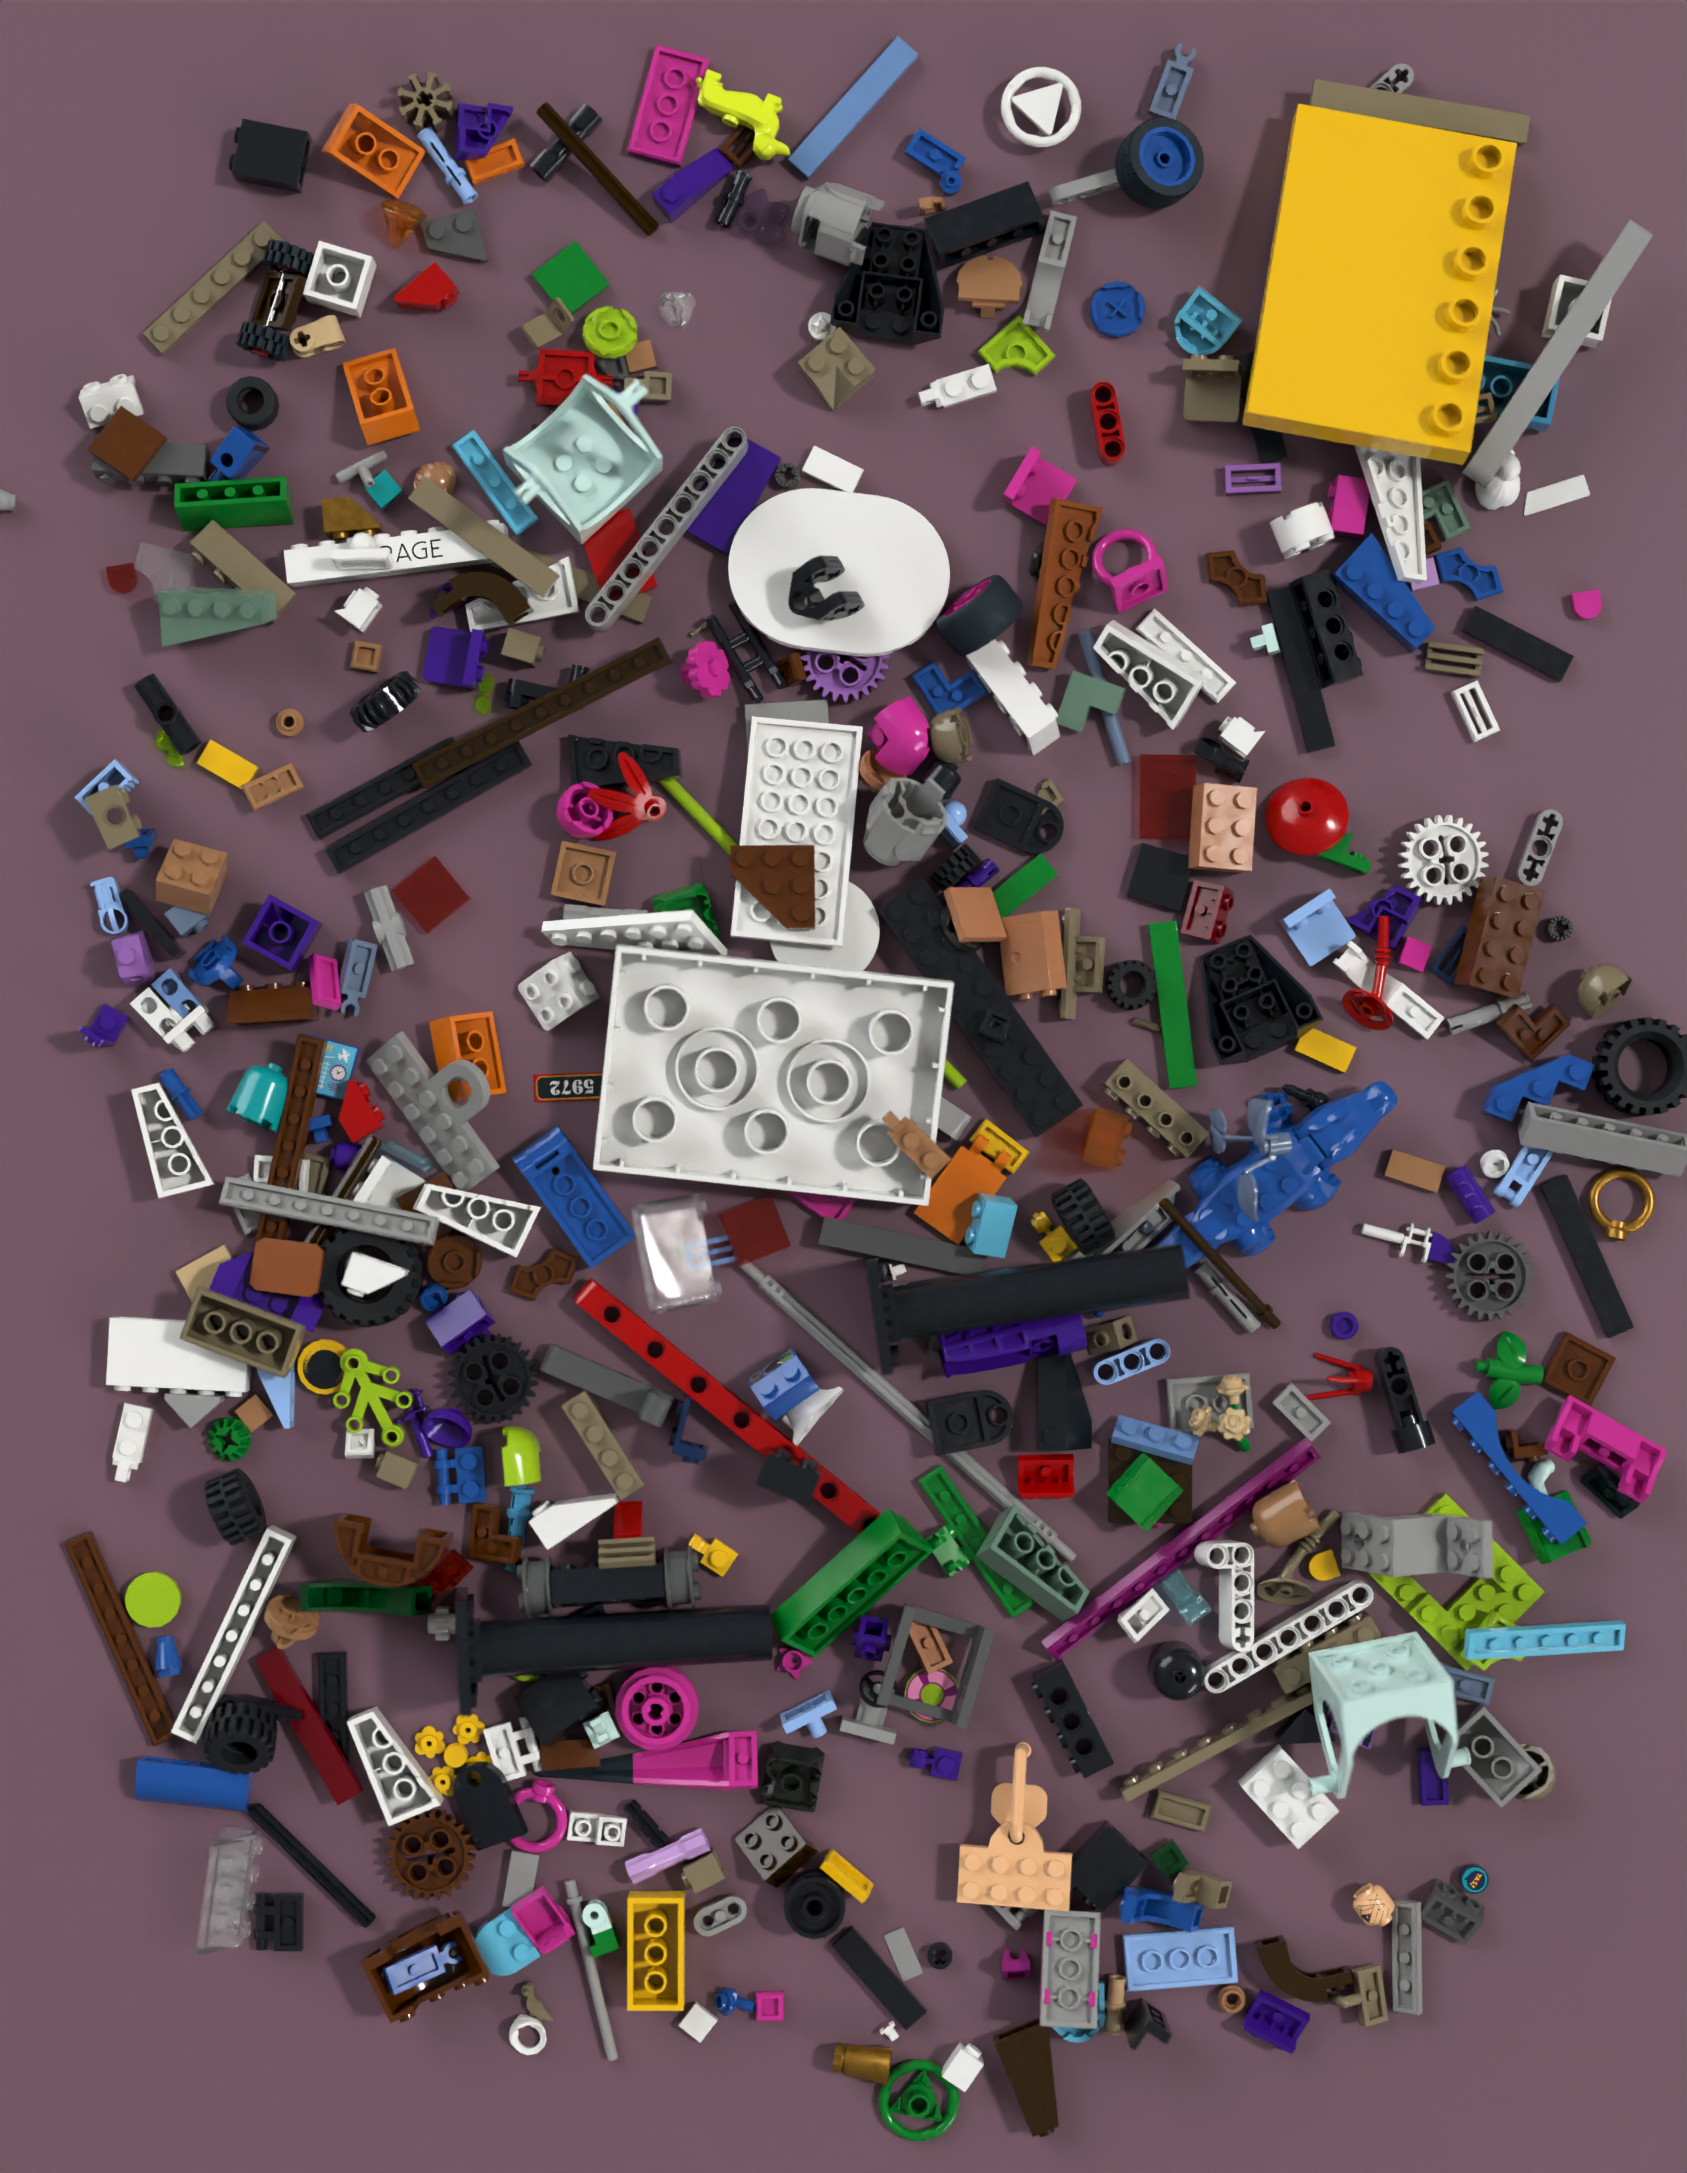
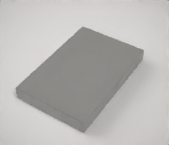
M827 699L745 705L747 752L749 753L752 716L829 723Z
M1249 1372L1165 1379L1169 1429L1187 1434L1192 1433L1193 1428L1189 1425L1191 1413L1197 1408L1201 1409L1203 1405L1212 1407V1419L1218 1421L1220 1425L1219 1415L1226 1414V1410L1232 1408V1405L1228 1402V1396L1218 1393L1216 1386L1221 1384V1380L1225 1375H1239L1242 1381H1246L1247 1385H1249V1389L1244 1390L1239 1395L1240 1402L1237 1403L1238 1410L1243 1409L1245 1416L1251 1418L1249 1429L1254 1428Z

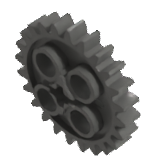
M1487 1231L1486 1238L1483 1237L1481 1232H1476V1241L1470 1236L1465 1237L1467 1245L1464 1246L1461 1243H1457L1456 1245L1460 1252L1450 1253L1455 1262L1445 1264L1452 1269L1450 1273L1444 1274V1277L1450 1278L1452 1281L1445 1288L1454 1289L1455 1291L1449 1298L1452 1300L1459 1298L1460 1300L1456 1307L1460 1309L1467 1306L1465 1314L1469 1316L1476 1311L1475 1316L1478 1320L1482 1319L1484 1313L1486 1314L1487 1321H1492L1494 1314H1496L1499 1320H1504V1311L1510 1316H1514L1513 1307L1523 1309L1524 1307L1520 1300H1530L1529 1295L1525 1293L1526 1289H1535L1533 1285L1528 1283L1529 1279L1536 1278V1275L1528 1272L1535 1264L1526 1263L1525 1261L1531 1254H1521L1520 1251L1524 1245L1519 1243L1513 1246L1515 1238L1511 1236L1504 1241V1233L1502 1232L1498 1233L1496 1239H1494L1493 1231ZM1475 1254H1478L1482 1258V1265L1474 1270L1470 1266V1259ZM1505 1254L1510 1259V1265L1505 1270H1502L1498 1266V1259ZM1491 1271L1497 1274L1513 1273L1514 1278H1492L1489 1282L1488 1279L1483 1278L1467 1279L1465 1275L1467 1273L1487 1274ZM1478 1282L1482 1286V1293L1474 1298L1470 1294V1287L1473 1283ZM1506 1282L1510 1287V1292L1506 1297L1502 1298L1497 1290L1501 1283Z

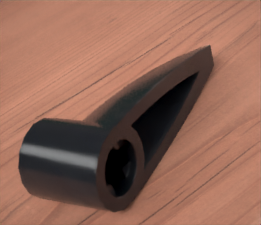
M248 1694L225 1696L218 1705V1707H226L228 1703L238 1704L239 1702H245V1704L249 1705L251 1703L256 1704L259 1708L267 1709L266 1714L272 1713L276 1721L302 1720L303 1711L292 1706Z

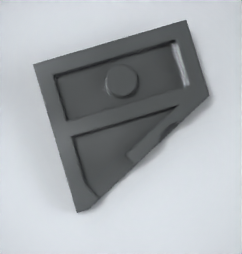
M475 208L421 222L430 252L447 253L458 258L476 259L482 263L489 262Z

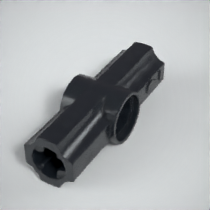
M153 673L138 681L134 688L180 755L184 756L198 748L202 743L157 676ZM167 708H173V718L170 721H163V711Z

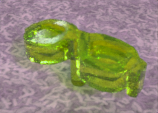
M487 674L486 677H483L482 683H479V688L484 696L476 700V708L484 716H487L491 710L490 694L495 686L493 674Z
M162 730L158 731L155 743L161 751H169L167 762L173 767L182 768L185 766V759L178 751L174 750L173 743L167 734Z

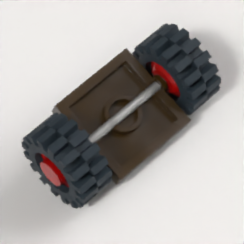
M273 239L268 241L262 263L279 273L267 272L252 321L250 323H242L236 342L238 347L243 348L245 351H250L252 354L260 355L263 358L267 357L270 360L285 361L290 345V337L281 334L279 331L291 332V328L296 321L297 309L303 297L304 287L313 262V253L308 252L304 248H299L297 245H291L288 242L283 243L280 240L275 241Z

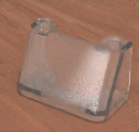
M699 1193L631 1205L650 1315L719 1302L718 1297L723 1296L720 1279H714L703 1223V1214H708L705 1197L700 1198Z

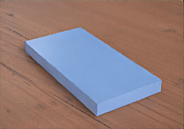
M1233 1925L1199 1927V1930L1193 1932L1174 1929L1122 1934L1127 1992L1238 1983Z

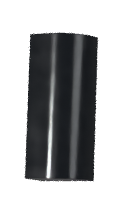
M1028 181L924 219L932 248L941 269L1045 232L1044 217Z

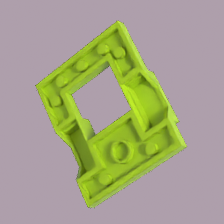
M1443 1493L1423 1513H1444L1469 1517L1446 1493ZM1493 1539V1578L1477 1577L1446 1610L1410 1575L1393 1577L1367 1572L1466 1671L1473 1663L1460 1655L1464 1649L1465 1629H1478L1492 1609L1515 1623L1544 1593Z

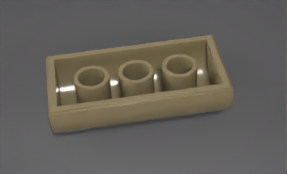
M198 1286L179 1339L286 1378L301 1347L306 1326Z

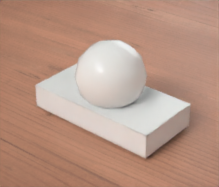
M361 532L355 534L350 540L349 549L332 550V560L338 570L393 568V558L389 549L377 548L375 539L368 533Z

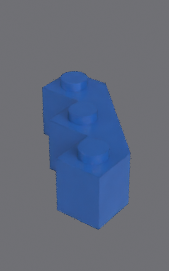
M1569 1054L1561 1055L1490 1086L1480 1112L1504 1122H1513L1521 1099L1549 1106L1557 1084L1576 1091H1585L1595 1064Z

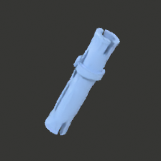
M432 127L424 128L419 132L417 138L422 142L446 177L445 182L448 186L453 187L464 205L473 202L478 197V193L465 177L466 172L463 168L458 167L434 133ZM434 146L437 148V150L439 151V153L441 154V156L444 158L445 162L442 160V158L440 157V155L437 153V151L435 150Z

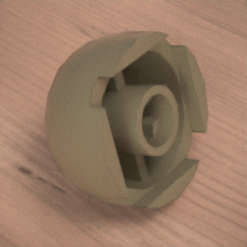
M960 707L939 712L933 717L929 725L927 747L933 751L936 758L945 763H965L971 761L973 754L968 755V747H973L971 731L966 716L960 717L959 712L962 711Z
M1611 964L1599 965L1594 969L1590 966L1579 976L1581 982L1577 988V999L1584 1011L1592 1018L1597 1019L1617 1004L1615 1000L1620 993L1624 996L1628 992L1633 980L1623 970Z
M1520 1744L1543 1771L1513 1798L1523 1802H1536L1544 1799L1552 1791L1556 1783V1769L1552 1759L1542 1748Z

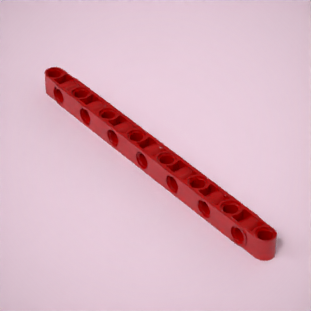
M589 1278L573 1298L577 1305L765 1458L770 1448L776 1450L777 1446L791 1449L793 1458L802 1461L803 1457L819 1463L595 1280ZM610 1306L618 1308L620 1312V1317L615 1322L609 1321L605 1316V1311ZM651 1342L661 1343L663 1346L662 1355L656 1357L649 1353L648 1346ZM694 1377L704 1378L707 1384L706 1389L701 1392L695 1391L691 1386L692 1379ZM739 1412H745L748 1414L750 1422L744 1427L738 1426L734 1421V1416ZM818 1464V1468L822 1470L813 1497L860 1534L865 1530L863 1526L865 1520L868 1518L877 1519L881 1513L823 1465ZM827 1482L834 1484L836 1487L835 1494L830 1497L824 1496L820 1491L821 1486Z

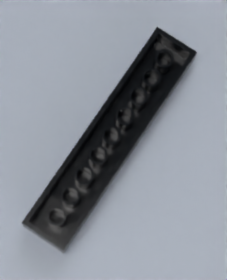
M922 877L879 907L877 912L924 978L951 980L954 982L950 1016L1035 1137H1039L1079 1109L1083 1104L977 953L961 950L949 941L941 925V912L944 906ZM989 1007L1015 1018L1014 1025L1004 1045L978 1035V1030Z

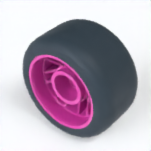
M993 575L975 584L949 604L937 618L936 625L953 651L965 656L984 647L1009 628L1022 613L1023 606L1008 582L999 575Z

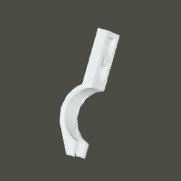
M1349 941L1346 944L1347 950L1340 959L1335 958L1332 963L1357 987L1372 993L1377 965L1363 953L1361 948L1352 941ZM1386 973L1382 1001L1389 1007L1392 1013L1420 1036L1428 1040L1444 1020V1017L1407 986Z

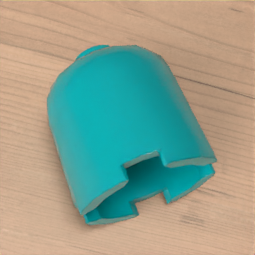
M270 1062L267 1067L255 1065L247 1069L226 1111L234 1115L236 1110V1114L243 1116L242 1120L265 1130L270 1125L269 1129L277 1133L289 1078L282 1074L284 1069Z

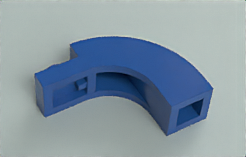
M1129 1886L1125 1889L1124 1897L1120 1903L1119 1914L1121 1915L1120 1921L1128 1924L1139 1921H1151L1187 1932L1199 1930L1205 1906L1196 1902L1179 1903L1172 1900L1173 1892L1149 1887Z

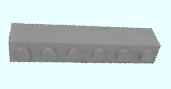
M1532 1102L1527 1103L1517 1127L1520 1145H1525L1529 1148H1540L1558 1154L1564 1153L1579 1156L1583 1159H1594L1612 1165L1619 1164L1633 1167L1637 1170L1644 1169L1659 1172L1663 1175L1681 1177L1687 1164V1134Z

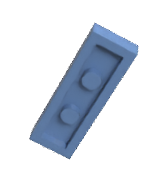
M1119 1415L1111 1443L1192 1465L1200 1437Z

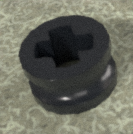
M944 1942L934 1943L928 1950L927 1958L929 1964L939 1970L947 1968L952 1962V1949ZM936 1949L939 1952L941 1949L945 1950V1958L947 1960L944 1962L941 1960L939 1962L934 1961L935 1953L933 1951Z

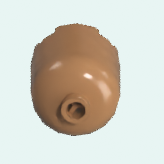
M1296 1479L1260 1498L1252 1507L1254 1522L1250 1524V1527L1257 1539L1262 1537L1272 1547H1284L1321 1530L1320 1523L1309 1501H1305L1301 1493L1303 1490Z

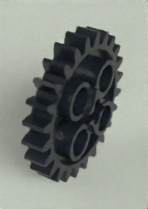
M487 1333L485 1335V1342H482L476 1336L474 1338L475 1346L466 1342L464 1345L467 1352L461 1350L456 1352L461 1360L451 1361V1364L457 1367V1370L448 1372V1375L455 1377V1381L450 1382L448 1386L457 1388V1391L451 1397L460 1396L462 1400L458 1403L457 1407L466 1405L468 1408L465 1415L470 1414L472 1411L476 1412L475 1421H478L482 1415L485 1416L486 1424L490 1423L492 1417H495L497 1423L500 1424L502 1422V1415H505L511 1421L513 1419L512 1411L514 1410L517 1414L521 1415L523 1412L520 1405L529 1407L531 1404L526 1397L536 1396V1393L530 1389V1387L539 1385L538 1381L532 1379V1376L537 1375L539 1370H531L530 1368L536 1360L526 1359L530 1350L521 1352L519 1350L522 1345L521 1341L515 1346L511 1345L512 1336H509L505 1342L502 1341L501 1333L497 1334L495 1340H492L490 1334ZM495 1354H505L508 1357V1365L506 1367H498L494 1363ZM484 1355L489 1360L492 1373L500 1375L497 1385L504 1395V1401L499 1399L495 1383L487 1381L490 1372L482 1357ZM471 1364L481 1366L483 1373L480 1378L470 1376L468 1368ZM512 1378L519 1383V1390L517 1392L510 1393L506 1390L505 1381ZM486 1389L492 1392L494 1397L492 1403L486 1404L480 1400L479 1393L481 1390Z

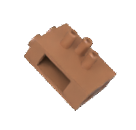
M1039 911L1001 918L1007 938L1000 941L1006 996L1017 995L1018 1000L1033 999L1034 993L1040 992V997L1057 995L1056 990L1067 988L1058 911Z

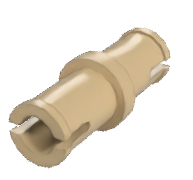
M1111 1974L1108 1976L1107 1999H1105L1106 2017L1104 2032L1111 2035H1119L1122 2033L1123 2010L1126 2009L1124 1994L1127 1978L1123 1975Z

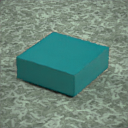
M386 470L374 478L375 484L372 487L364 486L365 490L382 510L404 493Z

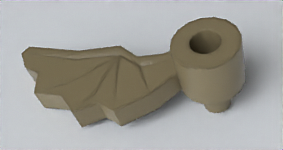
M531 1981L524 1982L521 1993L528 1997L526 2007L530 2010V2015L536 2016L539 2021L543 2019L553 2021L554 2017L545 2008L542 2001L536 1999L534 1984Z

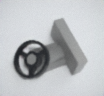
M873 1670L862 1677L859 1684L861 1701L857 1716L852 1718L842 1715L840 1731L894 1745L896 1729L883 1726L888 1707L876 1704L882 1682H873L869 1678L873 1675L884 1676L885 1671ZM895 1680L893 1689L895 1690V1693H894V1694L897 1695V1694H898V1684H897V1682H896V1680ZM865 1681L868 1687L864 1686L863 1689V1682Z

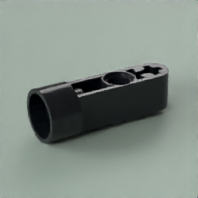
M1395 1347L1380 1349L1376 1353L1374 1360L1395 1426L1391 1433L1398 1454L1435 1444L1429 1420H1423L1403 1353ZM1387 1353L1389 1356L1395 1357V1361H1392L1391 1365L1384 1363L1383 1359L1387 1358ZM1392 1369L1393 1371H1400V1374H1392L1387 1376V1372H1392ZM1397 1378L1404 1384V1390L1398 1395L1391 1389L1392 1382ZM1412 1409L1413 1414L1400 1417L1399 1412Z

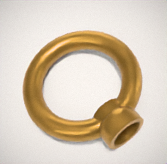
M1613 1168L1602 1173L1593 1182L1589 1191L1588 1204L1594 1220L1602 1228L1606 1229L1605 1238L1627 1241L1628 1233L1641 1229L1650 1220L1655 1208V1195L1648 1180L1640 1173L1628 1168ZM1615 1179H1627L1634 1182L1640 1188L1644 1197V1206L1637 1218L1627 1223L1610 1220L1605 1216L1600 1207L1599 1198L1602 1189L1607 1183Z

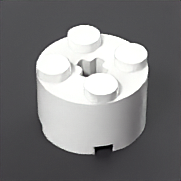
M1315 502L1291 511V514L1287 515L1286 519L1280 516L1270 522L1285 560L1301 554L1300 552L1309 549V551L1320 548L1325 545L1324 543L1335 538L1322 502Z

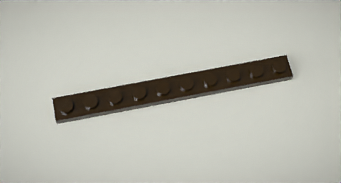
M657 637L412 763V766L424 789L672 663L660 637Z

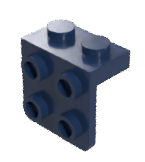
M687 1395L685 1401L680 1400L678 1403L675 1418L680 1419L678 1428L673 1427L668 1445L673 1446L672 1453L683 1456L682 1461L698 1464L700 1460L705 1461L709 1446L682 1440L692 1398Z

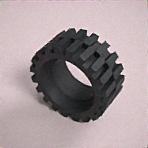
M1645 1017L1621 1022L1615 1025L1613 1030H1609L1603 1035L1605 1039L1603 1042H1598L1595 1047L1598 1050L1597 1056H1592L1591 1063L1596 1064V1071H1592V1078L1598 1079L1599 1085L1595 1087L1598 1093L1603 1092L1606 1097L1603 1099L1608 1104H1614L1616 1110L1628 1112L1630 1115H1654L1668 1112L1669 1108H1676L1681 1104L1679 1101L1681 1098H1687V1035H1681L1678 1032L1680 1030L1675 1024L1668 1025L1667 1021L1663 1019ZM1636 1040H1646L1657 1045L1667 1061V1074L1663 1083L1655 1091L1648 1094H1639L1630 1090L1623 1083L1619 1075L1618 1063L1620 1055L1630 1043Z

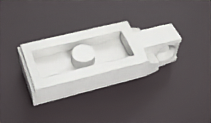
M986 364L937 379L930 383L931 389L919 392L918 397L921 407L936 403L937 408H947L996 393L997 389L990 366Z
M124 1403L112 1456V1465H117L116 1481L125 1483L129 1481L131 1470H137L139 1463H142L154 1408Z

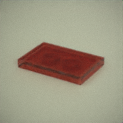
M1140 755L1139 838L1190 839L1193 786L1196 785V755Z

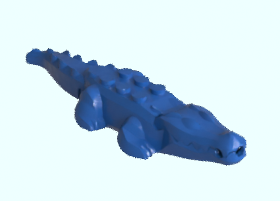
M1376 1081L1361 1092L1344 1096L1317 1107L1300 1122L1293 1123L1290 1121L1291 1116L1289 1114L1281 1117L1279 1121L1268 1123L1265 1134L1288 1132L1290 1134L1292 1151L1287 1155L1276 1156V1161L1268 1162L1251 1172L1256 1180L1257 1215L1261 1222H1254L1247 1218L1242 1212L1237 1199L1238 1176L1244 1174L1245 1168L1267 1157L1265 1154L1260 1153L1259 1147L1254 1142H1249L1251 1149L1249 1152L1229 1166H1226L1213 1155L1203 1159L1192 1169L1189 1175V1182L1192 1191L1200 1201L1194 1208L1195 1211L1184 1217L1214 1249L1221 1244L1231 1241L1238 1252L1245 1256H1254L1261 1253L1276 1239L1274 1230L1269 1223L1272 1219L1291 1205L1301 1210H1317L1324 1207L1334 1197L1342 1181L1335 1174L1330 1173V1167L1353 1155L1379 1121L1397 1105L1395 1092L1386 1082ZM1176 1224L1153 1246L1158 1247L1181 1243L1186 1268L1206 1257ZM1105 1311L1094 1313V1316L1097 1318H1101L1104 1315Z

